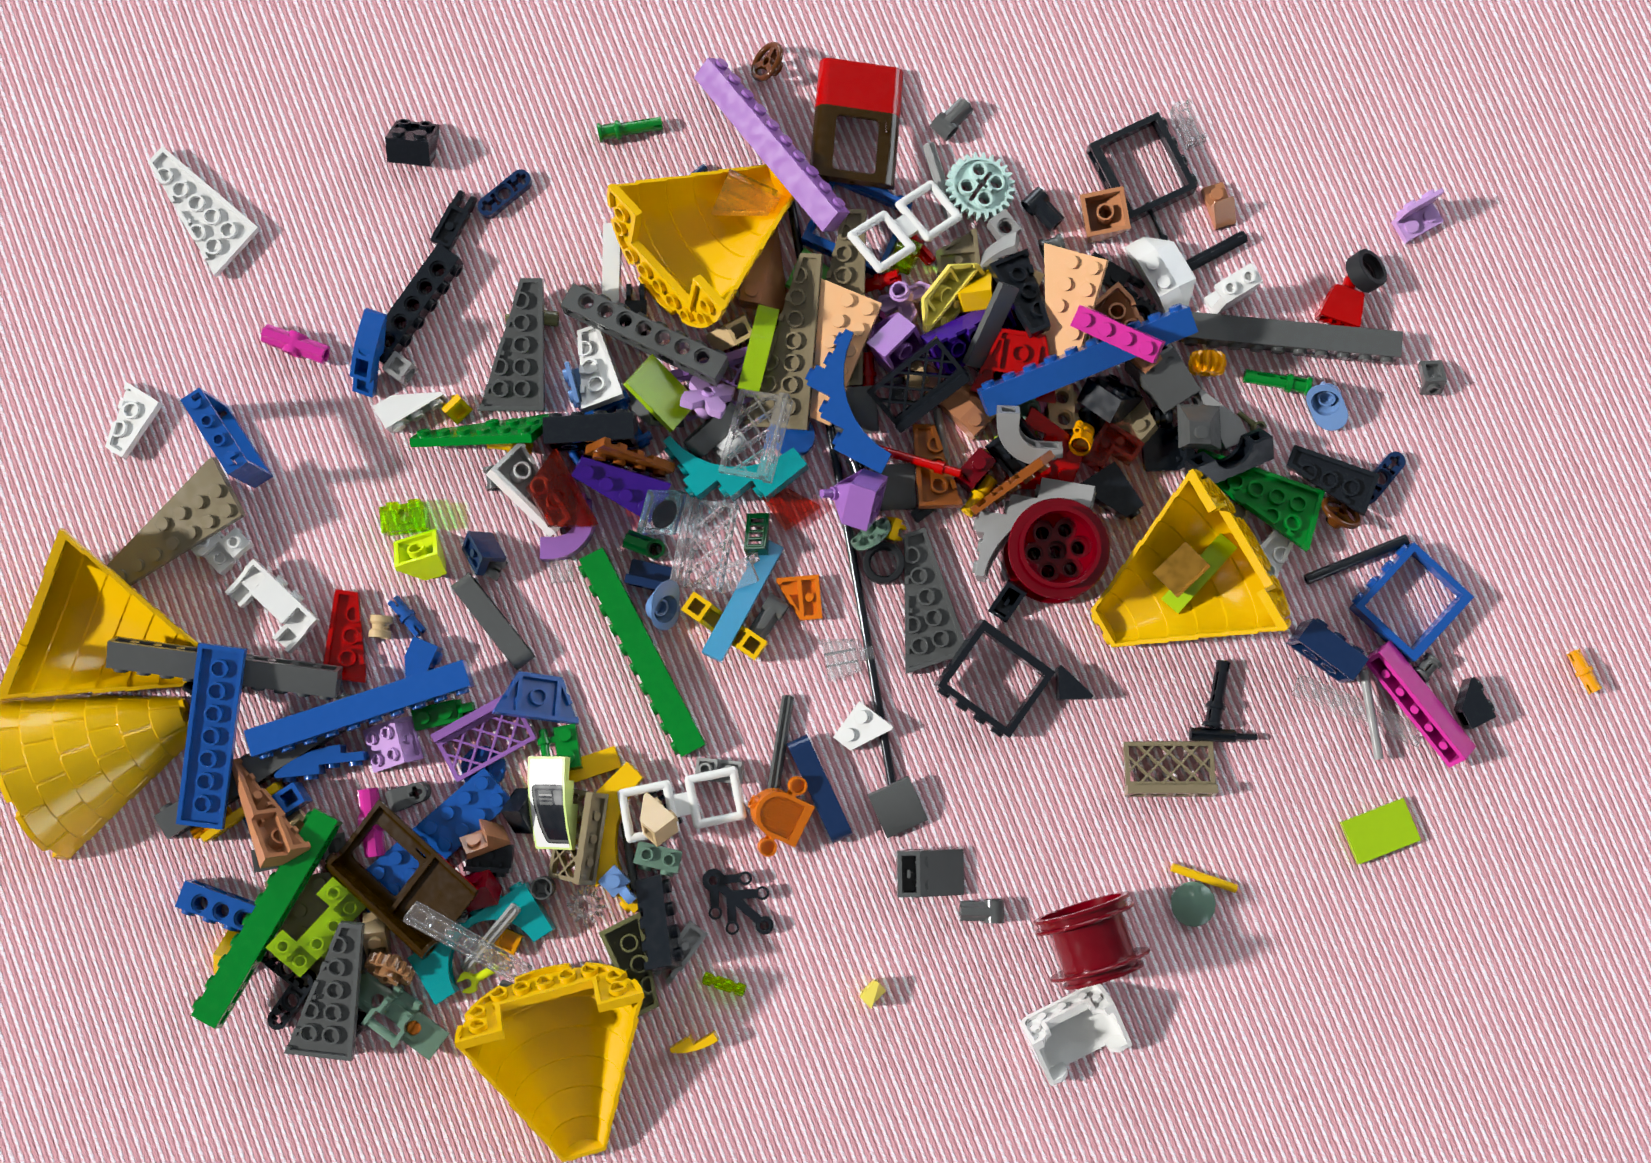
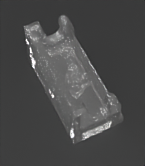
M1190 98L1183 104L1180 101L1174 103L1170 110V115L1186 150L1207 142V135L1202 132L1192 109Z

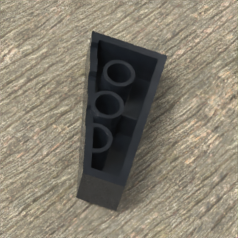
M660 874L635 880L638 909L640 912L643 911V916L639 920L640 929L646 936V939L642 942V950L648 957V962H644L645 971L659 972L682 967L684 953L682 947H679L678 944L680 930L678 924H675L673 916L676 915V907L670 898V892H672L670 879Z

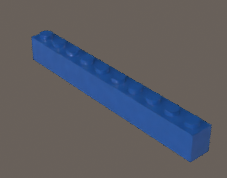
M1181 303L1169 307V311L1163 314L1161 312L1153 313L1148 316V320L1141 323L1140 320L1127 324L1131 328L1165 341V345L1198 332L1190 307L1182 306ZM1095 337L1085 341L1086 345L1082 347L1072 346L1065 349V353L1056 356V354L1047 356L1043 359L1044 362L1040 364L1030 363L1025 365L1023 370L1018 373L1011 371L1003 374V379L998 381L988 380L982 383V387L978 388L977 391L985 413L990 417L996 414L997 405H1020L1137 356Z
M460 660L244 730L251 757H259L260 760L273 757V752L279 750L282 753L296 749L295 745L300 743L306 746L318 742L317 738L325 736L326 739L338 736L339 731L343 729L353 731L361 728L360 724L368 721L369 724L383 721L382 717L386 715L396 717L404 714V710L411 707L413 710L426 707V702L434 700L435 703L447 700V696L456 693V696L467 694L470 692L469 688L475 687L468 662Z

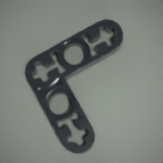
M267 950L261 962L289 984L267 1018L268 1025L272 1029L280 1030L291 1023L304 1005L313 983L317 979V975L308 969L301 978L297 977L294 979L296 974L294 972L287 974L283 969L284 963L275 956L269 959V950ZM308 977L309 979L307 982L309 985L304 986V980L302 978ZM290 994H294L297 997L298 1003L296 1006H291L288 1003V996ZM284 1010L288 1011L281 1017L283 1022L278 1023L277 1015L282 1014Z

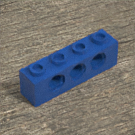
M191 879L184 881L175 907L182 909L181 913L185 915L195 916L196 914L202 916V920L211 924L219 922L224 924L223 928L236 932L237 929L242 930L244 926L242 925L243 914L245 912L252 913L256 905L254 904L255 901ZM202 897H205L208 901L206 908L201 906ZM224 904L229 908L227 916L222 913V906Z

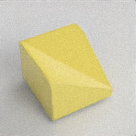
M875 978L859 995L872 1009L873 1004L886 992V989Z

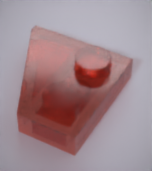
M787 487L768 502L762 497L785 532L820 509L819 504Z

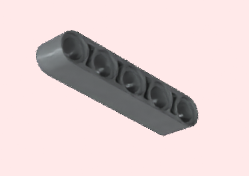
M469 572L451 586L516 670L522 668L535 657L528 645Z

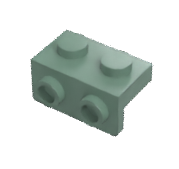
M639 841L633 863L639 864L638 869L651 872V869L655 868L660 870V874L673 877L674 873L678 874L680 872L683 852Z

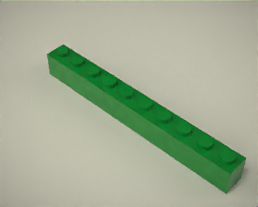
M602 547L579 559L581 566L578 568L583 578L588 577L592 585L588 586L594 598L598 596L601 605L598 607L604 618L609 617L612 624L608 626L614 637L619 636L622 642L619 644L623 655L630 657L632 661L629 664L634 676L639 675L642 681L639 686L644 695L649 694L652 703L649 705L655 716L660 715L663 721L660 723L664 734H670L673 740L670 745L675 755L680 754L681 757H685L706 746L705 740L605 549Z
M314 808L306 814L303 820L305 824L298 833L305 842L308 841L311 844L310 850L280 865L277 871H274L267 880L268 886L264 893L261 892L254 902L256 906L252 913H248L242 922L244 926L241 932L232 938L230 942L232 947L219 960L217 964L219 968L216 974L210 976L205 984L207 989L204 994L199 996L194 1002L192 1017L214 1029L223 1027L268 950L265 947L276 937L343 823L320 809Z

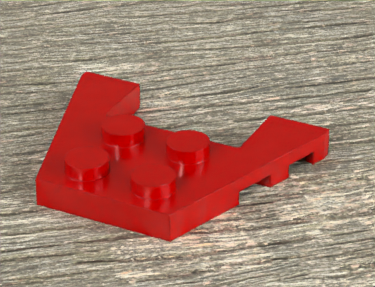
M1002 328L970 391L978 392L977 389L982 387V383L994 378L995 371L1003 373L1015 371V373L1023 370L1025 365L1030 363L1037 365L1044 362L1043 359L1050 356L1046 334H1039L1029 338L1026 331ZM1055 390L1037 397L1036 401L1056 404Z
M1030 406L1025 421L1032 429L1045 433L1042 441L1062 442L1063 457L1048 462L1051 466L1041 474L1036 471L1034 473L1036 477L1028 483L1024 484L1023 481L1019 483L1021 485L1019 489H1036V485L1041 484L1042 477L1074 482L1083 456L1075 455L1070 451L1069 442L1072 436L1036 408ZM1005 474L1003 482L1010 478L1007 474Z

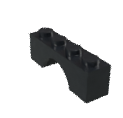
M1257 428L1241 435L1236 448L1222 459H1213L1204 451L1184 459L1185 476L1188 474V471L1197 469L1203 474L1201 479L1209 477L1214 483H1218L1253 467L1262 465L1274 459L1273 436L1263 429Z

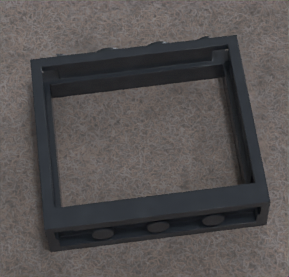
M1159 112L1090 143L1086 150L1105 190L1120 187L1102 149L1153 125L1184 186L1135 210L1132 209L1126 198L1130 224L1150 215L1152 212L1154 213L1194 194L1198 187L1196 176L1190 173L1186 157L1180 154L1177 140L1169 133L1168 123L1164 117H1161Z
M979 620L936 680L934 686L939 688L937 692L944 698L948 699L950 696L954 699L956 707L964 712L969 710L973 713L974 716L972 718L981 725L987 723L991 726L992 729L990 731L1000 738L1002 736L1010 738L1051 680L1055 671L986 620ZM982 634L988 636L1041 675L1006 727L948 685V682Z

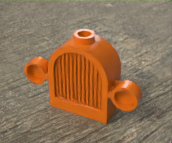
M800 776L790 778L787 792L779 788H768L757 795H753L748 803L753 823L766 834L757 845L758 851L765 857H771L776 853L777 844L774 841L775 839L796 847L815 808L811 803L796 797L797 795L804 794L807 790V782Z

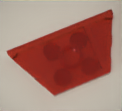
M554 449L526 487L548 527H594L598 525L596 518L557 449Z

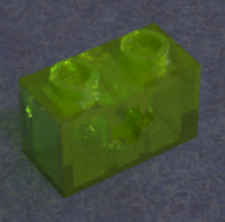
M421 499L407 500L408 503L399 504V502L385 503L386 506L379 507L382 534L393 536L431 530L428 504L421 501ZM406 512L407 514H409V516L405 517L404 521L401 519V517H403Z

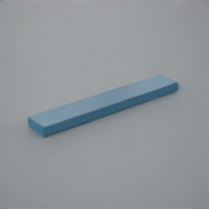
M769 540L768 555H754L706 642L702 654L720 663L723 662L779 560L784 547Z

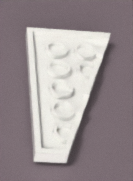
M162 146L148 163L166 191L168 198L176 208L192 239L200 249L203 258L207 261L211 268L210 270L217 278L257 235L260 229Z

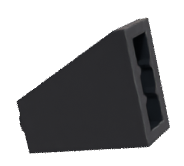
M1115 461L1080 483L1095 486L1096 496L1094 503L1119 519L1124 520L1128 517L1131 520L1141 514L1139 509L1144 504Z

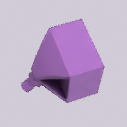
M899 312L876 323L867 341L878 365L888 373L924 346L917 327Z
M863 468L840 481L834 487L821 489L819 494L821 498L834 500L842 524L867 532L879 516L888 476Z

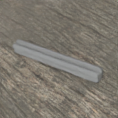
M928 142L923 146V150L933 181L949 199L951 194L945 193L949 186L945 185L946 177L935 143ZM941 204L945 219L947 220L951 217V214Z
M516 903L509 905L462 961L460 967L465 972H470L520 913L521 908Z

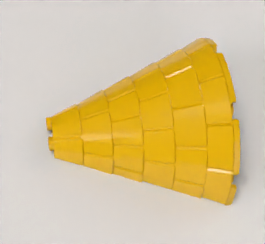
M766 164L691 173L688 176L636 180L635 183L610 184L607 188L608 206L610 208L613 207L615 214L611 219L614 233L628 264L636 265L641 275L638 277V280L641 284H645L646 291L670 315L677 313L682 323L696 328L709 327L722 318L743 280L749 274L756 259L763 251L780 220L795 199Z
M1197 469L1188 471L1177 491L1172 494L1143 539L1139 540L1126 562L1122 564L1109 586L1091 609L1092 620L1097 626H1100L1103 631V639L1113 648L1151 643H1169L1170 641L1198 640L1199 638L1226 637L1229 635L1258 634L1259 632L1285 631L1291 626V620L1285 618L1290 615L1287 599L1279 580L1274 575L1270 576L1269 574L1272 565L1245 520H1241L1240 517L1233 515L1236 513L1235 506L1209 477L1201 479L1203 474ZM1220 533L1223 534L1238 548L1179 613H1176L1161 600L1169 589L1153 572L1185 541L1201 555Z
M60 528L45 565L44 575L22 634L2 679L0 700L88 692L96 694L123 690L126 692L154 688L183 687L187 681H183V678L180 677L164 679L160 678V675L157 674L141 676L135 671L119 673L115 672L112 668H106L107 642L115 636L198 647V642L183 629L178 628L158 608H155L135 588H132L112 568L107 567L66 529Z
M69 694L0 700V790L6 803L11 802L18 810L15 819L33 843L43 852L53 851L52 857L55 859H71L87 840H91L130 799H133L152 778H155L185 748L189 721V704L187 700L182 696H120L106 694Z
M586 962L582 967L572 968L570 963L539 968L514 977V984L508 987L499 985L482 996L465 1013L466 1021L464 1024L458 1025L455 1033V1047L472 1062V1066L509 1102V1106L562 1162L573 1161L580 1157L605 1151L626 1074V1064L639 1021L638 1015L645 998L639 982L636 979H629L626 971L614 966Z

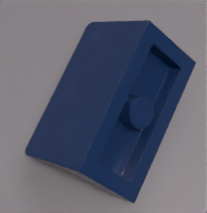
M467 532L462 551L476 575L484 576L490 561H506L507 557L493 533Z
M632 559L629 574H626L624 583L655 591L660 583L666 580H673L675 569Z

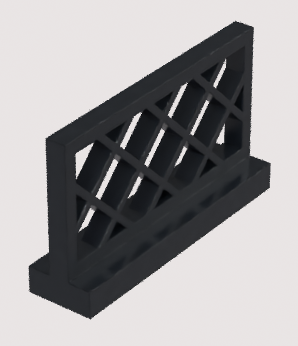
M936 336L870 387L867 393L895 424V428L901 434L969 382L970 376L968 371L959 364ZM937 344L942 350L941 358L928 357L929 349ZM915 360L924 361L923 372L911 371V363ZM927 361L940 362L939 373L926 372ZM943 363H952L957 368L951 374L942 373ZM897 374H907L906 385L893 384L894 376ZM910 375L922 376L921 386H910ZM925 376L938 377L937 385L933 388L924 387ZM880 387L890 388L889 398H879L875 391ZM892 388L905 389L904 400L891 399ZM908 390L921 391L920 398L916 401L907 400ZM891 403L903 404V411L894 416L890 411Z

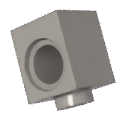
M1006 208L991 218L986 226L996 241L1014 232H1017L1019 235L1021 227ZM1006 226L1010 229V232L1003 233L1000 227Z
M396 351L393 352L382 367L388 375L405 387L419 370L413 363Z

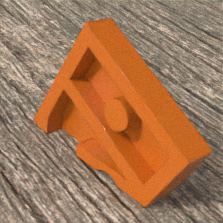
M819 574L776 578L778 586L800 621L822 619Z

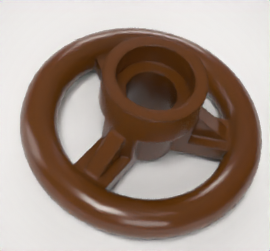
M778 42L767 43L756 54L751 67V74L754 80L763 82L772 76H777L783 68V48ZM767 51H769L768 54H767V56H765V57L763 58V60L760 61L761 58L764 56V54H765ZM759 69H764L767 71L763 75L758 74Z
M1332 496L1325 497L1322 500L1321 507L1327 516L1326 522L1335 529H1340L1341 527L1356 529L1360 526V514ZM1328 503H1335L1340 505V507H1332ZM1346 510H1348L1351 513V515L1354 518V521L1348 516Z

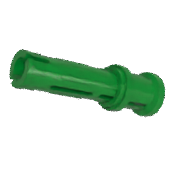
M661 116L620 123L618 120L604 125L596 123L600 143H603L604 140L615 138L621 140L623 136L663 130Z
M1245 369L1243 383L1283 389L1286 393L1292 391L1303 393L1306 396L1312 387V377H1295L1291 373L1284 376Z

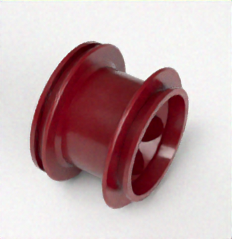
M1066 498L1045 499L1028 507L1015 521L1009 535V540L1003 547V562L1009 579L1028 591L1025 596L1047 604H1060L1074 600L1091 589L1104 574L1110 556L1109 537L1100 518L1084 504ZM1060 526L1066 527L1069 535L1066 537L1061 536L1058 533V528ZM1036 530H1044L1047 534L1046 539H1039L1036 536ZM1079 544L1083 549L1082 554L1074 553L1072 545ZM1050 548H1056L1059 551L1057 554L1058 558H1052L1049 555L1051 553ZM1028 550H1036L1039 558L1031 560L1028 557ZM1065 564H1070L1074 567L1073 575L1065 573ZM1043 567H1049L1052 570L1051 578H1046L1042 575Z
M1128 891L1082 901L1045 914L1033 921L1034 925L1040 926L1035 935L1052 936L1062 970L1051 976V982H1065L1063 984L1065 990L1080 989L1114 980L1144 966L1143 960L1139 959L1148 955L1151 950L1148 947H1133L1122 912L1131 909L1135 905V902L1126 900L1130 896Z

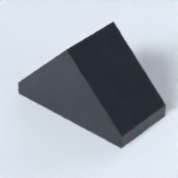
M1009 579L988 611L1007 623L1028 591Z
M1062 665L1055 669L1056 701L1092 699L1094 695Z
M515 788L510 799L507 800L502 808L501 813L514 833L533 834L528 803V788Z

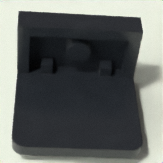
M1178 426L1158 427V430L1145 444L1141 443L1143 468L1146 472L1185 471L1184 459L1196 454L1194 449L1178 448Z

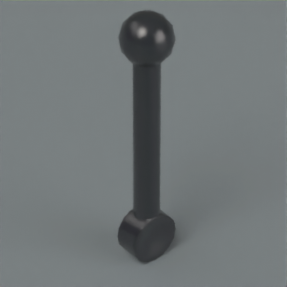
M1150 213V217L1160 236L1159 239L1168 240V236L1163 234L1154 213Z

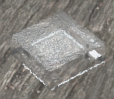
M572 559L549 561L552 584L574 582Z

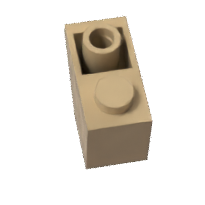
M742 314L705 335L713 350L720 349L724 351L750 338L752 328L745 315Z
M646 792L643 795L640 823L643 835L658 847L678 832V818L672 810H667L657 797L653 798Z
M372 912L363 913L362 923H365L363 945L366 957L368 958L369 954L373 952L391 954L390 929Z

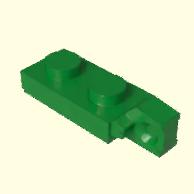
M453 699L428 705L417 710L411 709L415 731L451 724L463 717L465 713L474 711L475 705L474 702L462 704L461 699Z

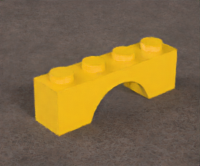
M694 591L681 609L683 613L711 632L723 613ZM742 625L732 646L756 662L768 645V642Z

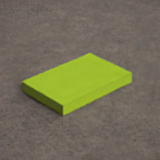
M653 354L623 384L669 432H672L691 411L680 406V399L684 391L688 390Z
M1399 798L1340 821L1357 864H1362L1421 840L1404 798Z

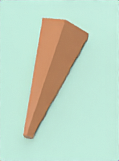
M241 758L233 759L232 772L260 869L283 865L310 850L311 844L308 841L305 842L298 834L299 829L289 823L285 818L286 813L268 791L258 785L254 774H249L244 768Z

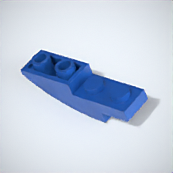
M366 308L364 309L354 344L350 377H353L352 391L373 398L377 393L379 359L384 353L387 314Z
M346 745L327 746L295 758L274 774V779H282V783L296 782V777L304 776L305 780L319 779L318 775L326 774L325 765L326 769L340 768V763H349V767L361 766L363 761L370 760L368 751L347 753Z

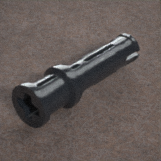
M1216 660L1211 696L1205 705L1207 712L1205 721L1202 722L1203 726L1222 729V712L1226 708L1223 702L1231 662Z

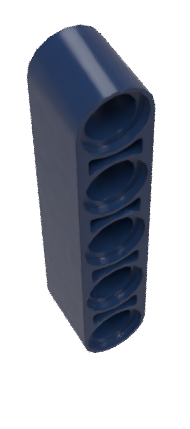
M807 734L787 743L802 778L807 782V789L832 843L834 844L853 835Z

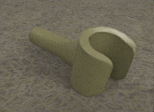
M1241 410L1238 412L1237 415L1250 426V431L1257 429V425L1262 429L1267 428L1265 422H1255Z

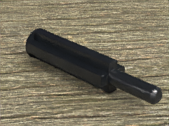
M1190 727L1188 733L1190 741L1235 743L1236 740L1256 741L1258 739L1257 734L1237 733L1233 729Z

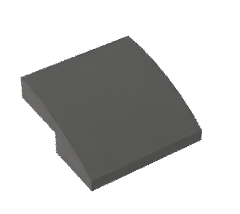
M872 386L847 387L846 396L848 404L862 430L865 433L879 432L877 403L867 393V390ZM834 425L836 434L837 432H843V429Z
M886 464L882 475L888 476L880 511L916 509L915 464Z
M909 776L867 794L887 838L928 820Z

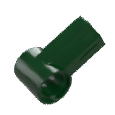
M630 529L626 533L623 540V548L658 562L663 561L668 556V548L661 540L653 539ZM661 545L662 552L656 556L652 555L653 547Z

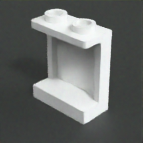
M1250 263L1215 284L1214 289L1216 291L1204 297L1203 302L1211 314H1221L1249 297L1263 280L1253 264Z

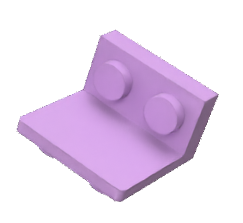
M1443 188L1436 192L1434 189L1426 192L1421 196V199L1418 201L1414 199L1403 206V209L1396 213L1397 217L1391 223L1404 244L1444 222L1433 204L1444 193Z
M412 716L391 719L363 730L374 773L400 764L424 759Z

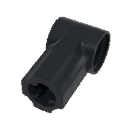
M1036 187L1021 201L1025 211L1031 216L1035 215L1050 232L1065 218L1050 203L1048 195L1040 187Z

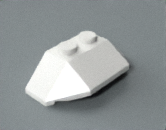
M1143 236L1124 247V250L1163 313L1168 312L1169 307L1179 303L1182 306H1189L1196 277L1174 241Z

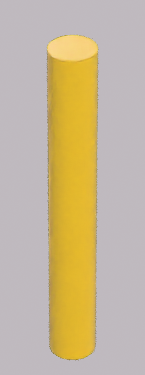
M1175 863L1171 865L1170 871L1233 893H1236L1238 889L1237 884Z

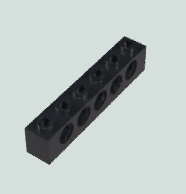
M439 243L387 313L385 344L388 339L392 338L394 343L390 347H386L384 344V353L379 359V363L382 365L387 362L394 351L400 354L404 347L406 348L410 345L415 331L422 328L425 323V317L429 312L435 310L440 296L447 293L453 278L458 277L462 272L464 263L460 257ZM445 269L441 276H436L437 270ZM432 286V290L429 293H423L425 287ZM420 304L416 311H411L412 305ZM407 321V325L403 329H398L400 322Z

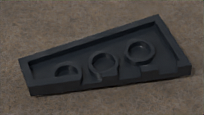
M1028 249L990 263L988 270L997 284L1000 281L1019 288L1011 308L1029 338L1049 331L1051 327L1044 302L1040 297V288L1034 277L1033 265L1030 264Z
M1297 445L1293 446L1286 465L1287 468L1363 517L1380 476L1378 473Z

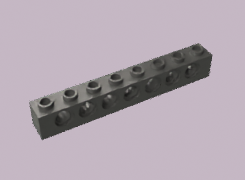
M573 283L560 304L564 314L649 355L653 354L656 358L716 387L729 366L728 357L722 350H713L698 339L694 341L688 338L682 331L676 330L675 332L661 321L654 322L642 312L635 313L623 303L616 304L604 294L597 295L585 285L578 286ZM593 303L592 307L584 308L586 304ZM612 312L611 316L603 317L605 313ZM626 321L632 322L629 326H622ZM643 331H651L650 334L646 336L641 335ZM665 339L670 340L666 345L660 344ZM682 349H689V352L686 354L679 353ZM702 358L709 359L708 362L704 364L699 363V360Z

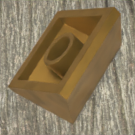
M1185 541L1153 574L1178 598L1211 566Z

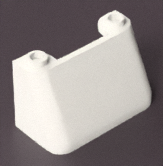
M1101 984L1081 988L1027 1015L1021 1021L1023 1032L1050 1086L1065 1080L1068 1076L1067 1065L1104 1046L1111 1052L1117 1053L1133 1046L1115 1003Z

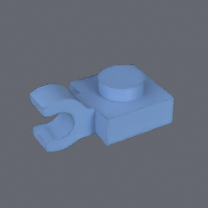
M613 865L598 880L613 898L620 894L628 904H631L637 898L627 887L631 880L616 865Z

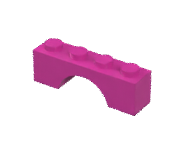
M1079 305L1070 326L1150 363H1156L1165 345V341L1122 324L1085 305Z

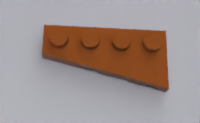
M913 424L914 455L932 461H944L949 465L943 453V446L935 424ZM915 465L918 509L963 507L962 499L959 497L957 485L952 475L945 473L940 475L934 473V470Z
M607 437L586 445L585 454L593 456L592 459L597 461L608 460L613 462L615 466L633 467L634 471H648L653 476L661 478L673 473L675 470V463L654 455L645 457L644 451L639 449L627 450V445L621 442L611 444V439Z
M1051 450L1047 451L988 493L970 509L976 515L993 502L998 504L1007 497L1005 495L1007 492L1011 495L1021 487L1019 483L1023 481L1026 484L1035 478L1034 473L1036 471L1041 474L1051 466L1048 462L1055 458V455Z

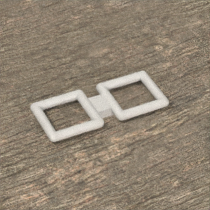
M929 180L895 203L896 208L902 214L894 220L887 211L883 210L848 232V239L877 273L884 272L916 250L915 244L910 239L912 236L918 233L924 241L929 242L962 220L963 215L934 181ZM928 191H931L951 214L950 218L930 231H927L907 207L908 204ZM884 221L905 247L880 263L858 236Z
M735 766L688 775L684 779L687 792L673 794L669 780L620 789L617 795L626 841L634 843L648 840L643 835V831L634 833L627 797L645 794L646 792L663 790L667 810H672L677 818L691 814L695 829L745 819L747 815L738 769ZM730 776L737 812L701 819L694 783ZM677 821L678 832H679V831H680V827H679V822Z

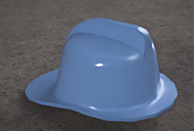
M1323 381L1320 385L1312 387L1307 392L1306 402L1318 426L1322 429L1333 431L1342 428L1347 423L1348 410L1341 391L1337 386Z
M666 580L660 583L648 598L645 606L646 614L652 620L653 625L662 631L672 628L679 617L680 589L677 582L673 580Z

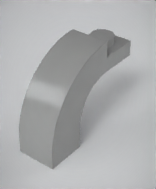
M997 405L996 422L998 435L1004 448L1013 457L1027 464L1032 463L1049 450L1055 455V458L1052 460L1063 457L1062 442L1033 440L1021 431L1019 426V406Z

